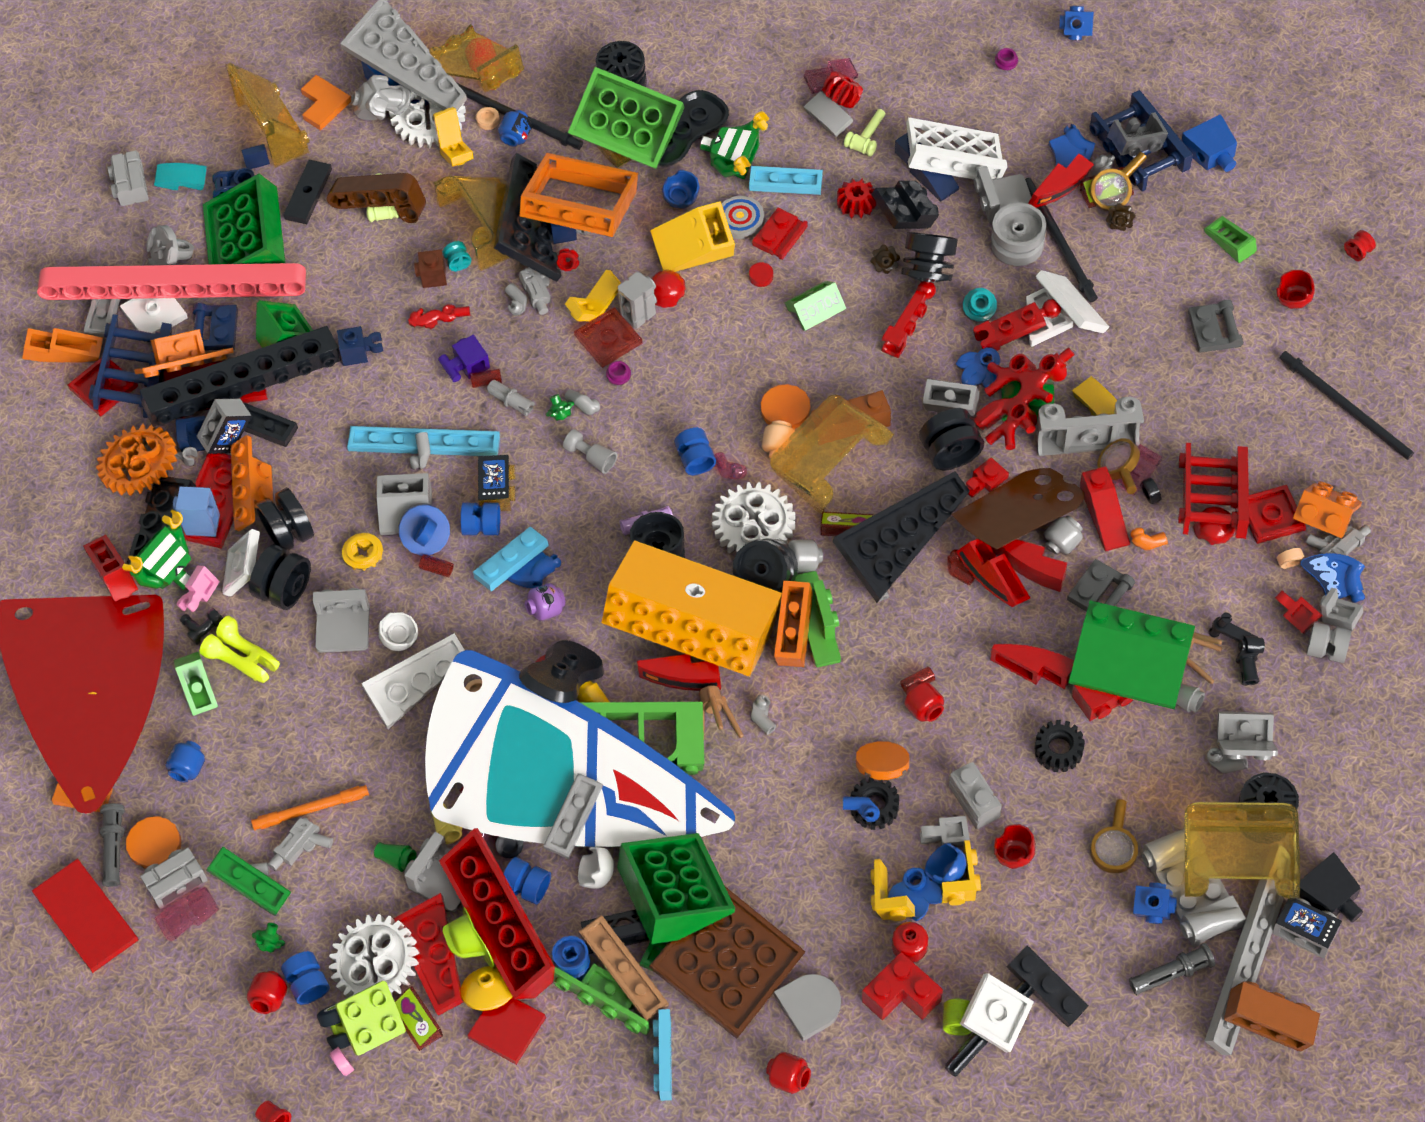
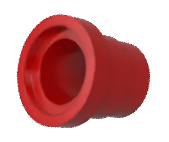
M269 1100L263 1102L255 1113V1117L260 1122H290L292 1117L289 1111L280 1109Z

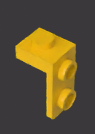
M451 107L434 113L433 118L441 156L452 167L463 165L466 161L474 159L472 150L462 141L456 109Z
M605 270L586 298L569 297L565 305L571 311L570 314L575 320L580 322H597L618 294V286L621 282L611 270Z
M964 840L963 853L966 855L967 880L942 882V903H949L953 906L962 905L965 901H975L976 891H981L980 875L974 874L973 865H977L976 849H971L970 840Z
M874 859V869H871V881L875 892L874 895H871L873 911H876L882 920L903 921L906 917H914L915 906L908 896L888 898L887 867L881 859Z

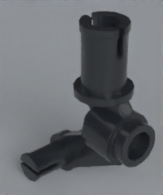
M1225 612L1221 617H1217L1213 621L1212 627L1209 629V635L1215 638L1221 633L1238 641L1240 653L1236 658V663L1240 665L1242 684L1245 686L1258 684L1260 680L1255 661L1258 659V654L1264 652V639L1230 623L1232 615Z

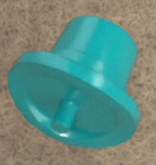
M975 288L969 291L963 301L965 315L976 322H984L991 319L997 309V300L994 294L985 288Z

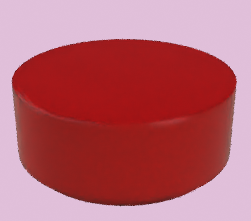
M758 262L751 266L749 279L753 285L765 287L773 281V268L769 264Z

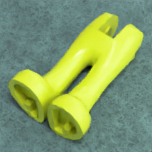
M229 615L225 616L219 623L216 631L217 637L213 634L208 635L200 646L199 652L205 658L222 660L260 683H265L269 676L257 665L258 663L273 672L280 665L279 661L269 652L244 639L238 633L237 621ZM223 643L239 650L240 652L247 655V657H242L236 654Z

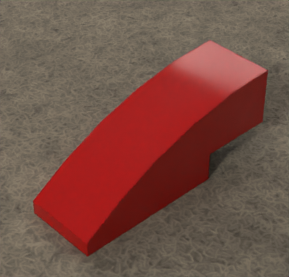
M1017 539L999 549L992 547L997 556L1006 555L1014 571L1041 586L1061 592L1068 563L1045 557V547Z
M994 644L991 648V661L1037 685L1041 677L1064 690L1069 684L1074 660L1043 648L1018 644Z

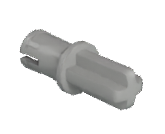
M492 380L487 386L488 393L503 401L506 407L511 406L525 416H528L533 410L535 403L517 393L515 388L511 390L496 380Z

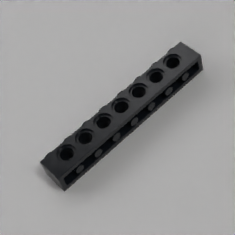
M324 326L141 389L142 406L153 427L160 424L164 425L177 418L190 416L197 411L211 408L215 399H239L243 395L262 391L266 387L285 383L289 379L308 375L312 371L324 367H331L339 362V347L328 326Z

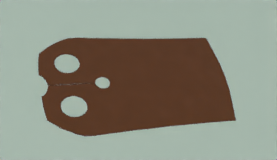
M1052 468L1033 469L1019 474L951 515L972 535L991 547L999 549L1015 539L1076 510L1082 503L1085 492L1076 484L1065 482L1063 475ZM1039 475H1048L1051 477V482L1040 485L1035 482V478ZM1069 491L1074 494V497L1069 501H1061L1057 498V495L1060 492ZM1035 494H1041L1043 498L1036 500L1033 498V496Z

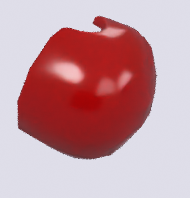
M672 270L659 271L652 276L651 279L656 285L654 295L657 302L655 305L663 308L676 306L678 300L685 295L686 285L682 276Z
M1291 270L1284 273L1280 277V284L1276 289L1277 298L1283 306L1290 309L1304 308L1313 300L1315 294L1314 280L1310 273L1304 270Z
M1211 506L1202 511L1231 514L1229 511L1218 506ZM1194 522L1193 525L1196 537L1198 539H1205L1210 545L1224 544L1235 533V527H1231V524Z
M1021 824L1006 826L1004 833L999 838H995L994 855L1001 865L1011 869L1026 866L1035 856L1036 842L1033 833L1028 827Z

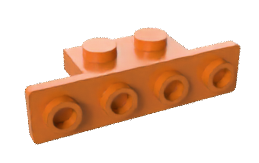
M200 329L151 340L156 364L134 369L135 374H144V378L159 375L158 370L165 368L167 372L182 370V364L189 363L190 367L205 364L204 359L212 358V362L227 359L226 354L234 353L233 348H226L205 353Z
M245 435L231 445L234 529L237 531H241L255 522L256 503L265 498L273 502L272 466L252 457V440L248 435Z

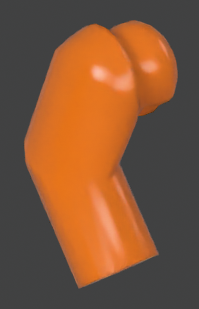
M1141 527L1135 528L1130 532L1133 538L1131 540L1132 543L1143 550H1151L1168 544L1164 532L1149 536L1144 534V529Z

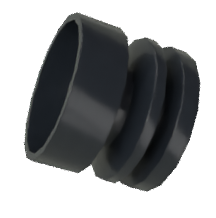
M615 41L608 43L599 50L595 60L597 68L646 87L645 58L643 51L636 44L629 41Z
M907 232L905 248L914 251L915 257H905L903 262L914 265L913 268L903 267L901 274L926 282L952 281L953 274L942 272L943 268H954V264L944 261V256L956 255L958 239L933 234Z
M650 512L640 516L633 523L630 529L631 545L635 540L685 558L684 527L676 517L664 512Z
M1264 772L1254 775L1247 780L1241 790L1235 810V821L1239 831L1246 838L1256 843L1271 844L1282 840L1288 835L1299 807V795L1295 786L1287 778L1276 773Z

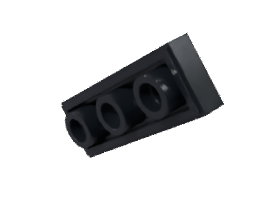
M308 160L284 212L285 220L308 224L332 171L331 164Z

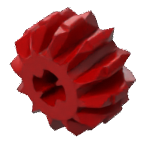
M833 71L827 76L822 91L826 94V97L845 108H854L861 98L863 88L847 75Z
M853 178L850 183L843 182L842 188H838L837 206L841 209L843 215L849 213L851 219L855 215L862 219L863 213L871 214L872 209H875L877 205L871 195L874 191L871 182L864 184L863 178L859 182H856Z

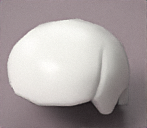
M390 612L379 623V639L385 647L392 651L408 649L418 637L416 622L411 616L403 612Z
M590 847L593 853L582 856L578 869V881L582 887L599 889L610 881L614 871V861L607 849Z

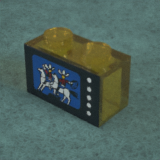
M509 455L478 456L479 506H482L484 503H499L500 511H511V501H516L515 486H511V480L516 479L515 464L510 465Z

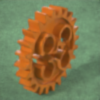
M142 424L139 430L132 426L131 432L127 433L123 429L121 437L114 435L115 441L113 443L106 442L108 449L100 450L103 456L97 458L99 465L96 466L99 472L98 476L106 488H110L112 493L118 491L120 495L127 491L129 496H132L135 490L142 494L143 488L147 487L148 490H152L151 484L156 483L160 485L159 478H167L166 470L174 469L171 463L177 461L174 455L178 451L175 448V442L167 431L164 432L161 427L156 429L152 424L147 429ZM143 439L146 440L151 451H147L143 444ZM123 468L127 469L129 475L131 476V481H129L126 477L125 473L122 470Z

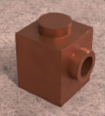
M442 249L418 252L419 262H415L414 267L416 277H421L423 288L446 286V269Z

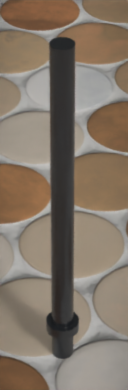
M458 84L467 98L486 107H492L498 113L505 115L507 112L516 111ZM528 116L533 129L561 141L562 145H569L578 150L583 146V141L574 138L568 132L564 133Z
M1026 178L1025 180L1032 197L1037 188L1031 178ZM1046 205L1037 207L1044 215L1047 228L1079 283V290L1086 295L1089 302L1096 301L1098 296L1093 289V282L1087 279Z
M1287 351L1281 354L1280 359L1290 366V371L1300 374L1404 458L1409 460L1413 456L1414 452L1303 365V361L1300 358L1296 359Z

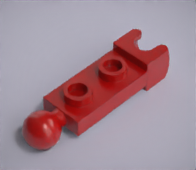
M921 281L918 284L915 294L895 326L889 325L884 333L882 341H885L881 349L882 352L896 358L900 357L906 347L907 335L912 336L916 328L917 319L923 318L926 313L927 305L925 301L931 299L936 293L934 283Z
M1055 299L1046 300L1040 309L1033 302L992 322L986 321L975 326L973 333L975 339L981 341L982 349L993 348L998 351L1001 349L1000 346L1046 326L1044 317L1055 318L1060 315L1062 308Z

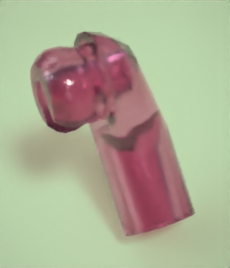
M723 452L715 454V465L723 478L739 479L746 476L747 468L745 465L728 462Z

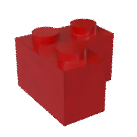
M901 952L862 990V1003L882 1021L901 1002L923 1020L942 1001L943 989Z

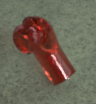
M954 549L947 557L948 572L952 577L970 586L975 577L970 571L964 569V563L956 553L958 549Z

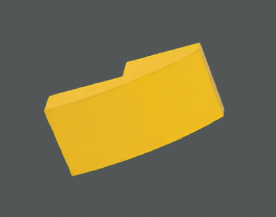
M1092 376L1072 390L1074 397L1089 408L1092 416L1114 414L1117 399Z

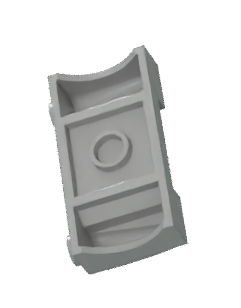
M1123 397L1116 401L1114 414H1099L1088 417L1074 416L1072 418H1065L1064 409L1058 404L1042 406L1038 413L1036 431L1038 456L1102 451L1108 444L1121 438L1130 439L1139 447L1140 423H1144L1140 401L1134 397Z
M1194 825L1145 844L1143 852H1141L1146 867H1150L1157 882L1166 884V889H1170L1173 892V897H1177L1175 915L1180 923L1182 934L1186 939H1189L1193 948L1220 933L1244 927L1246 920L1234 896H1229L1205 853L1206 846Z

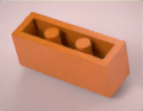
M783 582L774 655L779 666L804 668L813 590L809 582Z

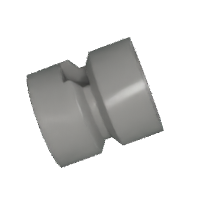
M1314 622L1306 655L1320 659L1325 655L1329 661L1344 664L1351 630L1340 627L1331 630L1327 624Z

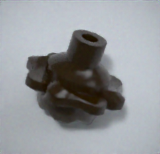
M1117 203L1115 208H1109L1106 222L1110 223L1111 229L1125 231L1126 227L1131 228L1133 226V219L1136 217V214L1131 212V206H1123Z
M883 244L879 249L872 251L874 257L871 258L870 262L875 266L877 272L883 271L885 274H888L892 269L898 268L896 261L900 260V255L896 253L894 246L887 248Z

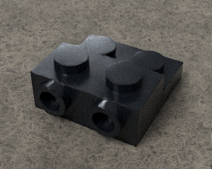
M898 181L895 187L875 188L871 194L893 229L931 228L939 216L937 205L929 200L927 190L921 187L917 181Z

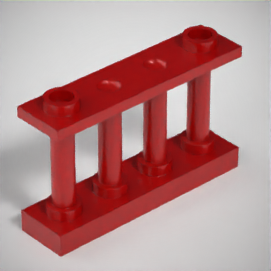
M1186 443L1185 452L1179 454V468H1183V508H1179L1178 523L1183 524V534L1188 535L1190 522L1231 524V527H1235V538L1246 539L1249 525L1248 447L1238 446L1236 456H1231V459L1191 456V443ZM1191 466L1230 469V472H1235V475L1232 474L1231 477L1191 474ZM1191 485L1230 487V490H1235V493L1231 495L1191 493ZM1191 503L1227 505L1235 509V512H1232V514L1191 511Z

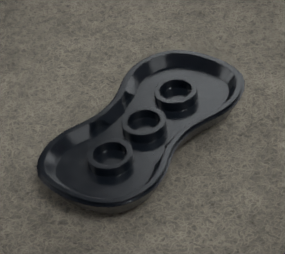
M704 90L692 91L680 98L679 101L683 102L684 110L658 166L669 167L677 164L686 156L691 145L698 138L716 131L727 121L729 109L722 99Z
M562 640L547 649L543 661L534 662L522 669L519 673V679L525 687L545 699L557 703H569L578 698L579 689L582 684L599 679L604 675V667L600 656L592 650L576 642Z

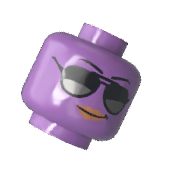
M548 583L529 590L527 600H525V608L529 615H533L535 619L542 621L560 615L566 601L562 590Z

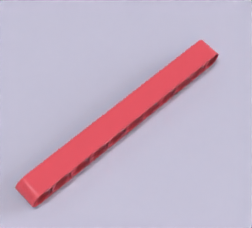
M296 263L46 267L40 271L37 293L46 300L299 296L305 292L306 269L303 265Z

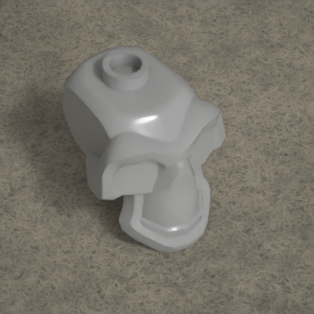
M373 75L357 91L353 92L351 105H354V113L360 119L383 120L386 116L385 111L400 115L409 107L411 91L401 85L389 86L387 76Z

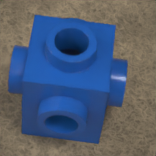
M1070 6V10H1064V15H1060L1059 29H1063V34L1068 35V39L1082 40V36H1092L1094 12L1084 10V6ZM1075 19H1079V20H1080V23H1079L1078 26H1073V25H1072V22H1073Z
M1150 882L1149 887L1136 886L1133 914L1137 917H1145V922L1162 924L1163 920H1170L1171 913L1175 914L1177 897H1173V892L1170 889H1166V884ZM1159 900V904L1153 907L1154 901Z

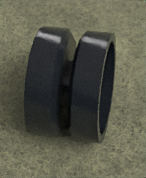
M953 408L940 412L931 417L919 431V438L924 448L928 451V456L933 466L938 470L947 471L966 465L973 461L984 448V440L966 409Z
M286 487L275 493L276 505L267 498L255 504L257 514L275 545L290 550L294 548L292 534L302 543L314 537L312 526L303 507L289 488Z
M765 538L747 543L737 551L733 560L732 573L733 576L782 593L783 582L795 580L798 573V562L794 551L788 544L779 539Z
M272 544L262 552L255 563L250 577L249 592L255 598L262 601H270L273 606L282 610H289L298 602L306 589L311 573V562L297 553L290 554L288 549Z

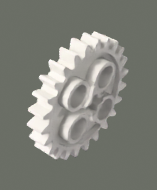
M411 91L410 102L415 99L420 100V102L417 104L410 103L409 107L400 115L389 111V115L392 118L390 119L391 125L395 126L396 134L401 133L402 140L409 137L410 145L417 141L419 148L423 146V143H427L428 148H431L432 143L435 142L439 147L433 114L442 111V109L429 102L431 128L427 130L425 99ZM463 105L457 111L460 130H462L460 122H465L464 113H466V109ZM414 121H421L419 125L411 124Z
M747 482L746 489L737 485L736 493L729 489V498L721 496V504H715V512L712 513L714 521L712 522V528L715 530V539H720V546L728 545V553L734 550L737 553L745 544L755 540L772 538L779 539L788 544L787 538L792 539L793 537L792 530H795V512H792L793 504L788 503L787 495L780 497V489L772 493L771 485H767L765 489H761L760 482L757 483L756 488H752L750 482ZM753 504H760L761 506H759V507H753L752 505H753ZM732 518H740V520H738V521H733V520H731V519H732ZM770 521L776 522V524L770 525L767 523ZM749 535H754V536H756L755 538H752V539L747 538V536H749Z
M380 914L377 915L375 921L370 915H367L366 923L364 924L359 919H356L357 927L354 929L347 925L346 928L349 933L347 935L339 933L338 936L342 940L341 944L333 943L332 945L338 951L329 955L336 962L329 966V969L336 972L331 976L335 982H339L336 987L341 992L344 991V995L348 998L380 981H386L391 995L393 991L401 995L402 991L399 986L401 984L410 985L406 977L416 975L410 968L411 966L419 965V962L413 958V956L419 954V951L412 947L417 941L410 937L411 931L407 927L404 928V925L399 920L395 922L391 916H388L385 920ZM390 939L389 945L382 948L383 942ZM364 945L363 950L360 953L355 954L356 949L359 946ZM393 965L392 971L384 975L386 968ZM366 971L365 977L357 981L359 974Z

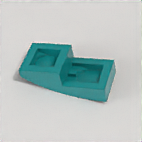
M188 163L157 164L154 186L171 190H178L179 186L203 190L207 166Z

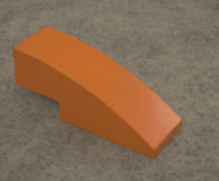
M28 328L22 359L39 362L72 363L97 361L100 357L103 337L53 328V333Z

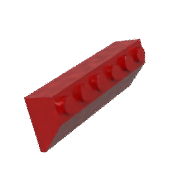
M474 828L444 855L439 862L461 903L466 908L473 925L486 945L513 998H536L553 983L555 966L478 828Z

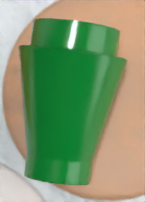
M379 842L375 847L374 857L403 872L411 860L415 861L417 853L409 845Z

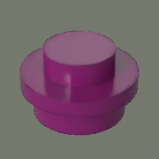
M1003 48L996 54L995 64L1002 70H1012L1018 64V56L1013 49Z
M622 361L611 363L606 371L608 381L614 385L625 384L631 378L630 367Z

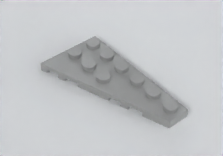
M378 0L340 43L341 49L442 110L454 107L458 111L467 100L464 91L444 71L439 61L430 54L429 49L410 26L405 24L400 18V14L390 6L388 0Z

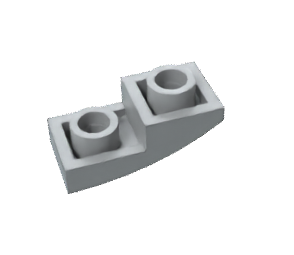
M821 91L804 106L809 115L818 120L827 131L836 137L853 122V119L840 106L826 97Z

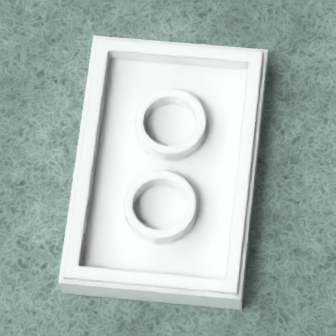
M1043 270L1036 275V279L1079 328L1104 333L1109 328L1106 322L1065 276Z

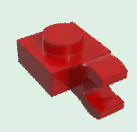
M992 457L973 471L972 478L966 482L970 490L968 495L973 498L984 488L989 492L993 491L1008 479L1009 472Z
M1283 590L1275 597L1278 602L1288 609L1283 616L1303 634L1322 616L1303 597H1300L1295 602Z

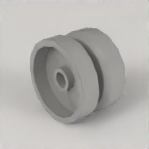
M1010 203L1000 208L994 216L991 235L992 252L997 259L1005 264L1023 266L1035 262L1042 255L1045 244L1046 220L1041 211L1025 203Z

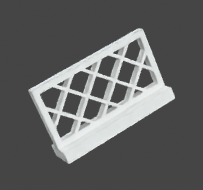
M908 117L906 125L910 147L909 168L974 179L977 178L978 168L987 166L992 180L1003 177L1007 169V161L1002 159L998 134ZM914 127L921 128L925 133L921 134ZM937 132H943V133L946 134L948 137L943 138V137H942L940 134H938ZM931 136L938 143L933 144L927 138ZM960 136H965L970 141L966 142ZM953 140L960 147L956 148L949 142ZM982 140L992 141V145L989 147ZM976 145L983 151L979 153L972 146Z

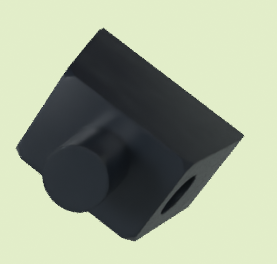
M1334 852L1295 885L1292 895L1295 898L1306 900L1312 907L1321 911H1329L1335 916L1341 912L1351 923L1356 921L1363 913V910L1354 902L1360 892V885Z

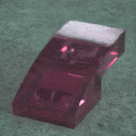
M851 59L831 60L826 68L806 70L804 79L811 93L822 92L827 76L833 71L841 72L853 80L858 78V73Z
M1141 444L1138 446L1140 451L1139 461L1130 472L1137 491L1131 494L1133 496L1141 489V481L1149 478L1162 461V456ZM1122 479L1113 480L1115 486L1126 491Z
M203 887L177 901L154 919L166 939L173 941L193 924L201 925L216 913L219 907L208 889Z

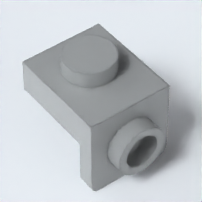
M1332 587L1327 596L1324 595L1321 598L1319 610L1322 611L1324 623L1353 631L1363 614V605L1339 599L1337 589Z

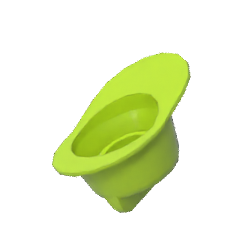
M463 907V915L443 927V934L447 945L456 956L461 958L482 956L486 963L493 968V959L483 940L475 930L466 908Z

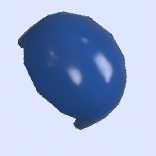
M678 170L673 176L667 177L662 188L664 200L673 208L684 209L691 206L696 201L699 193L698 178L692 172Z
M945 843L930 855L924 872L933 882L941 886L942 882L958 881L963 876L967 867L966 855L959 848L950 843Z

